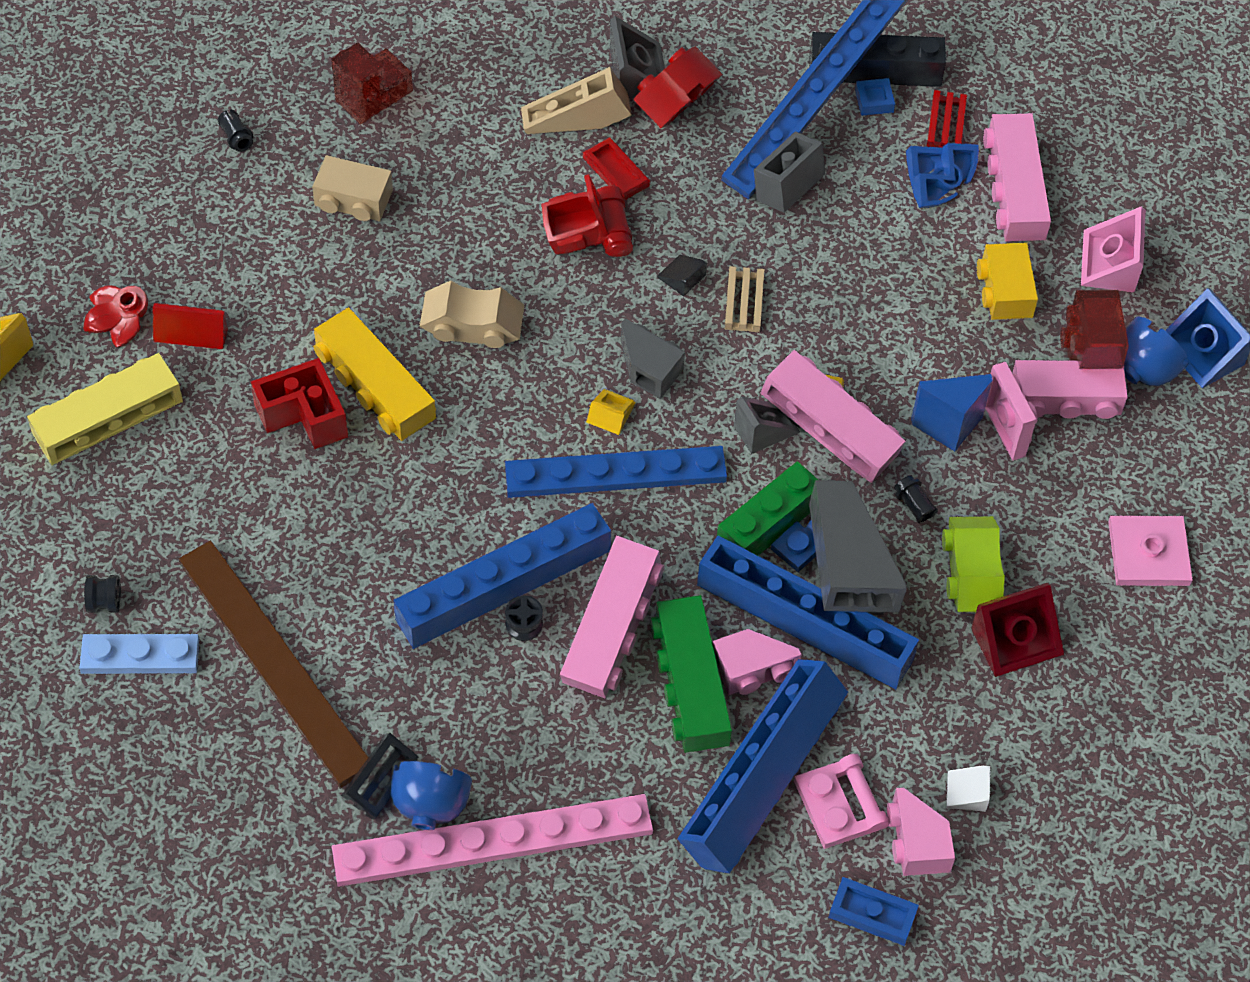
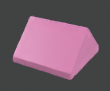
M1142 206L1084 230L1081 286L1135 292L1144 263L1146 210Z

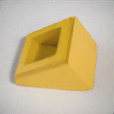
M603 389L591 402L586 423L619 435L636 402Z

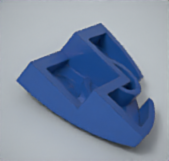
M947 143L942 148L910 146L906 150L909 178L919 208L936 207L952 200L958 195L956 192L949 197L939 200L950 190L958 187L965 178L964 184H968L971 181L978 163L979 145Z

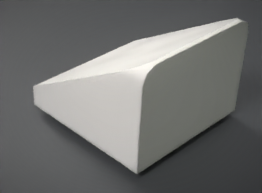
M976 766L948 771L947 808L986 812L990 799V766Z

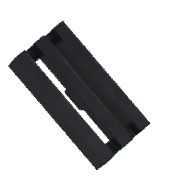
M391 733L385 734L341 796L346 800L354 802L353 806L358 810L362 809L365 811L367 817L372 820L376 819L391 798L392 778L373 804L368 802L369 798L401 754L405 757L404 761H417L419 756ZM391 745L394 749L360 795L358 790Z

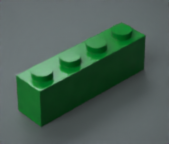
M702 596L656 602L655 617H650V628L653 640L660 639L662 650H657L660 673L667 672L669 684H664L667 707L674 706L677 717L671 719L674 741H682L684 753L730 746L732 729Z

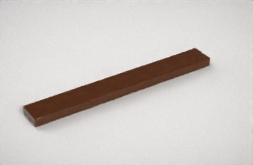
M210 540L178 558L183 570L338 787L341 789L349 784L368 759V756L213 542Z

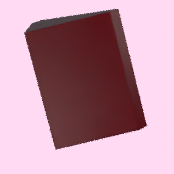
M1044 583L977 606L971 630L995 677L1064 655L1051 584Z

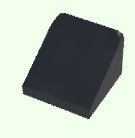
M679 255L657 275V278L682 296H685L706 276L707 262L702 259Z

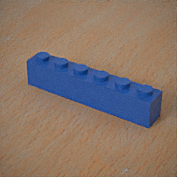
M590 503L394 599L395 620L412 648L415 649L509 602L517 596L534 590L610 552L611 529L594 504Z
M719 535L699 563L697 586L894 689L898 688L914 661L919 642L918 638L867 612L824 611L821 588Z
M801 659L796 661L677 838L700 867L706 870L730 874L740 861L743 852L753 837L759 832L761 825L774 805L780 800L782 793L793 776L799 771L804 759L818 742L825 727L837 713L848 691L825 661Z

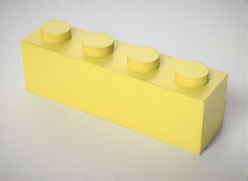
M157 353L149 358L138 360L134 365L116 374H109L101 381L89 387L76 390L68 397L51 405L42 406L34 413L28 415L27 418L33 436L50 464L54 465L183 402L178 381L161 355Z

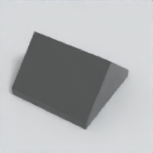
M614 16L610 19L609 49L613 71L628 92L629 98H635L640 93L637 86L648 75L652 74L656 77L665 69L661 45L658 41L618 17Z

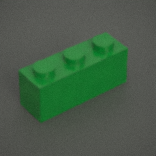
M798 461L795 462L718 525L717 536L719 535L759 556L796 521L799 523L810 514L809 503L815 480L818 479Z

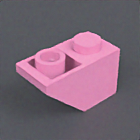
M750 629L714 640L712 644L719 675L728 695L737 692L741 695L750 694L756 691L761 684L771 680H775L777 683L783 682L796 661L801 659L802 656L799 648Z
M896 788L893 802L887 804V817L890 821L889 827H896L898 838L892 842L895 864H902L903 876L950 873L955 860L949 821L905 788Z

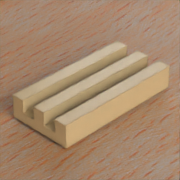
M729 267L725 318L726 330L760 332L764 269H757V273L750 272V268L743 267V271H736V267ZM736 279H742L739 323L733 322ZM750 280H756L753 324L747 323Z

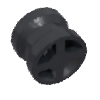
M87 575L84 587L86 612L96 613L99 609H107L110 613H118L121 597L119 575H110L107 579H99L96 575Z
M526 595L517 596L510 600L505 610V626L509 635L519 641H529L536 638L541 633L543 627L542 605L537 599Z

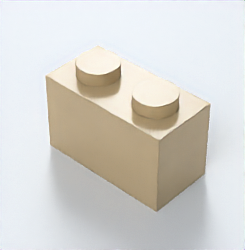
M326 155L312 186L314 204L327 213L339 211L351 214L361 221H368L370 219L380 221L393 191L391 170Z

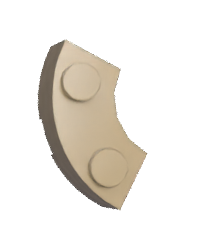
M449 281L425 292L420 327L432 333L434 338L439 341L485 344L491 348H500L506 343L520 340L524 304L502 287L491 290H474Z

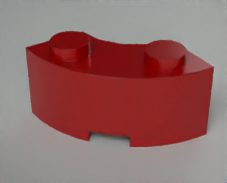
M696 46L687 51L681 47L668 60L670 65L656 77L652 74L648 75L637 86L640 93L633 100L660 128L666 127L674 121L686 108L704 95L723 75Z

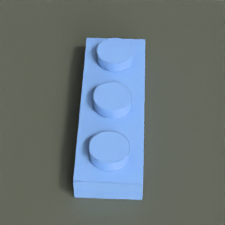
M83 634L79 669L81 674L197 673L199 635Z

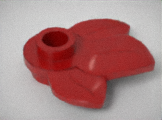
M107 285L97 289L89 296L95 306L86 314L84 331L88 333L110 331L115 347L126 345L136 336L140 330V318L145 315L148 309L147 294L140 287L126 286L120 289L113 285ZM130 299H133L131 304L125 305Z

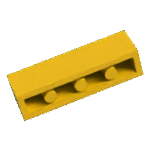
M349 307L314 328L316 344L313 348L318 358L323 363L330 362L335 367V374L341 384L345 387L351 385L354 388L359 403L367 411L371 408L378 415L379 424L387 434L394 433L403 441L436 419L435 400Z

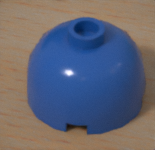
M1137 316L1122 331L1116 346L1117 358L1119 361H1123L1125 378L1133 384H1137L1140 381L1148 386H1160L1171 382L1189 364V362L1184 361L1187 357L1185 351L1165 330L1161 328L1158 332H1155L1148 327L1152 321Z
M419 761L400 762V767L394 766L391 781L393 803L403 816L412 819L411 825L413 827L423 830H435L436 824L449 823L456 819L466 807L472 785L470 775L453 768V774L450 776L440 771L441 765Z

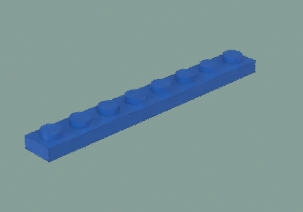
M862 0L723 173L721 181L747 199H750L756 191L754 169L795 131L803 133L908 0Z

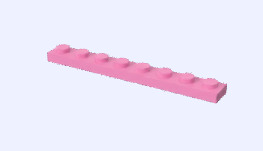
M641 794L435 828V830H422L332 845L337 886L340 887L652 835L653 828L646 795Z

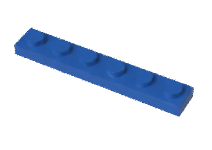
M723 446L505 461L508 498L724 483L727 481Z

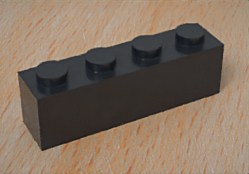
M812 32L809 66L836 33ZM880 35L842 83L889 78L890 85L941 87L946 66L945 37Z

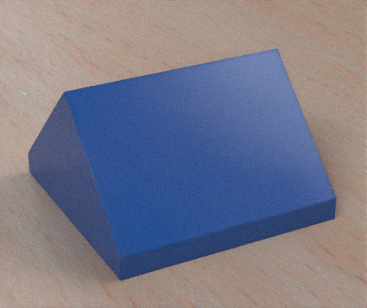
M1209 288L1165 330L1185 351L1187 357L1184 361L1189 362L1185 369L1201 388L1244 366L1250 353V332Z
M992 375L919 381L911 417L912 425L951 450L956 451L983 418L993 381Z

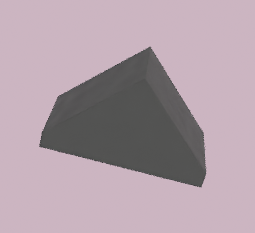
M744 396L737 400L734 428L751 454L800 433L794 421L771 402Z

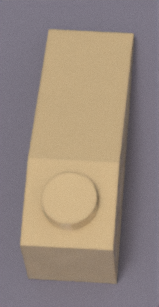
M611 67L521 107L523 128L526 134L602 129L632 115L628 92Z

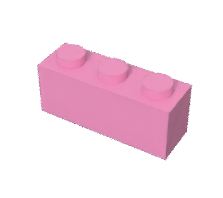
M1015 361L1012 374H1017L1019 377L1022 393L1027 402H1031L1034 405L1038 418L1045 414H1060L1064 418L1096 415L1102 419H1109L1122 414L1127 400L1123 361Z

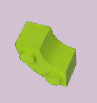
M993 516L949 517V529H943L942 547L944 552H949L951 577H947L946 583L947 598L954 599L958 612H976L979 604L1004 597L1005 575L1000 557V528Z

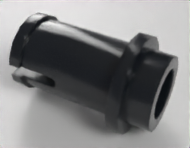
M230 109L229 112L233 120L226 110L219 115L218 124L228 137L227 143L229 147L238 152H244L253 144V132L244 126L235 110Z
M909 475L895 485V496L898 500L902 499L918 523L924 522L934 517L938 509L922 490V482Z

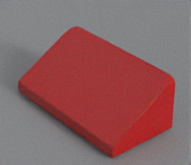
M154 303V342L213 349L224 348L228 331L225 311Z

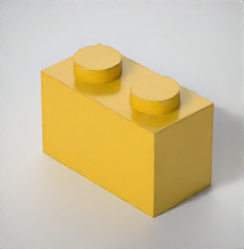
M1027 243L986 244L983 258L977 260V276L979 280L984 279L985 287L982 289V304L984 308L990 309L991 320L1033 318L1038 297Z

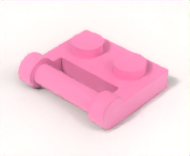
M850 754L839 762L794 777V783L824 849L889 826L890 821L886 813L880 811L861 770L863 763L859 754ZM847 775L866 816L865 819L856 821L837 778Z

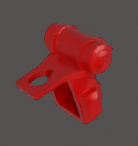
M590 174L584 175L587 192L577 194L569 192L551 198L548 202L541 204L544 228L548 242L555 254L571 253L600 244L604 246L605 253L612 257L627 256L632 252V231L628 226L625 213V199L622 197L619 187L610 185L596 189Z

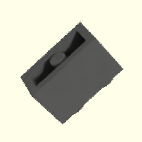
M796 131L754 169L757 201L785 213L825 175L823 143Z

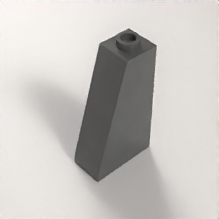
M815 480L809 507L824 611L899 612L907 590L906 582L853 481Z

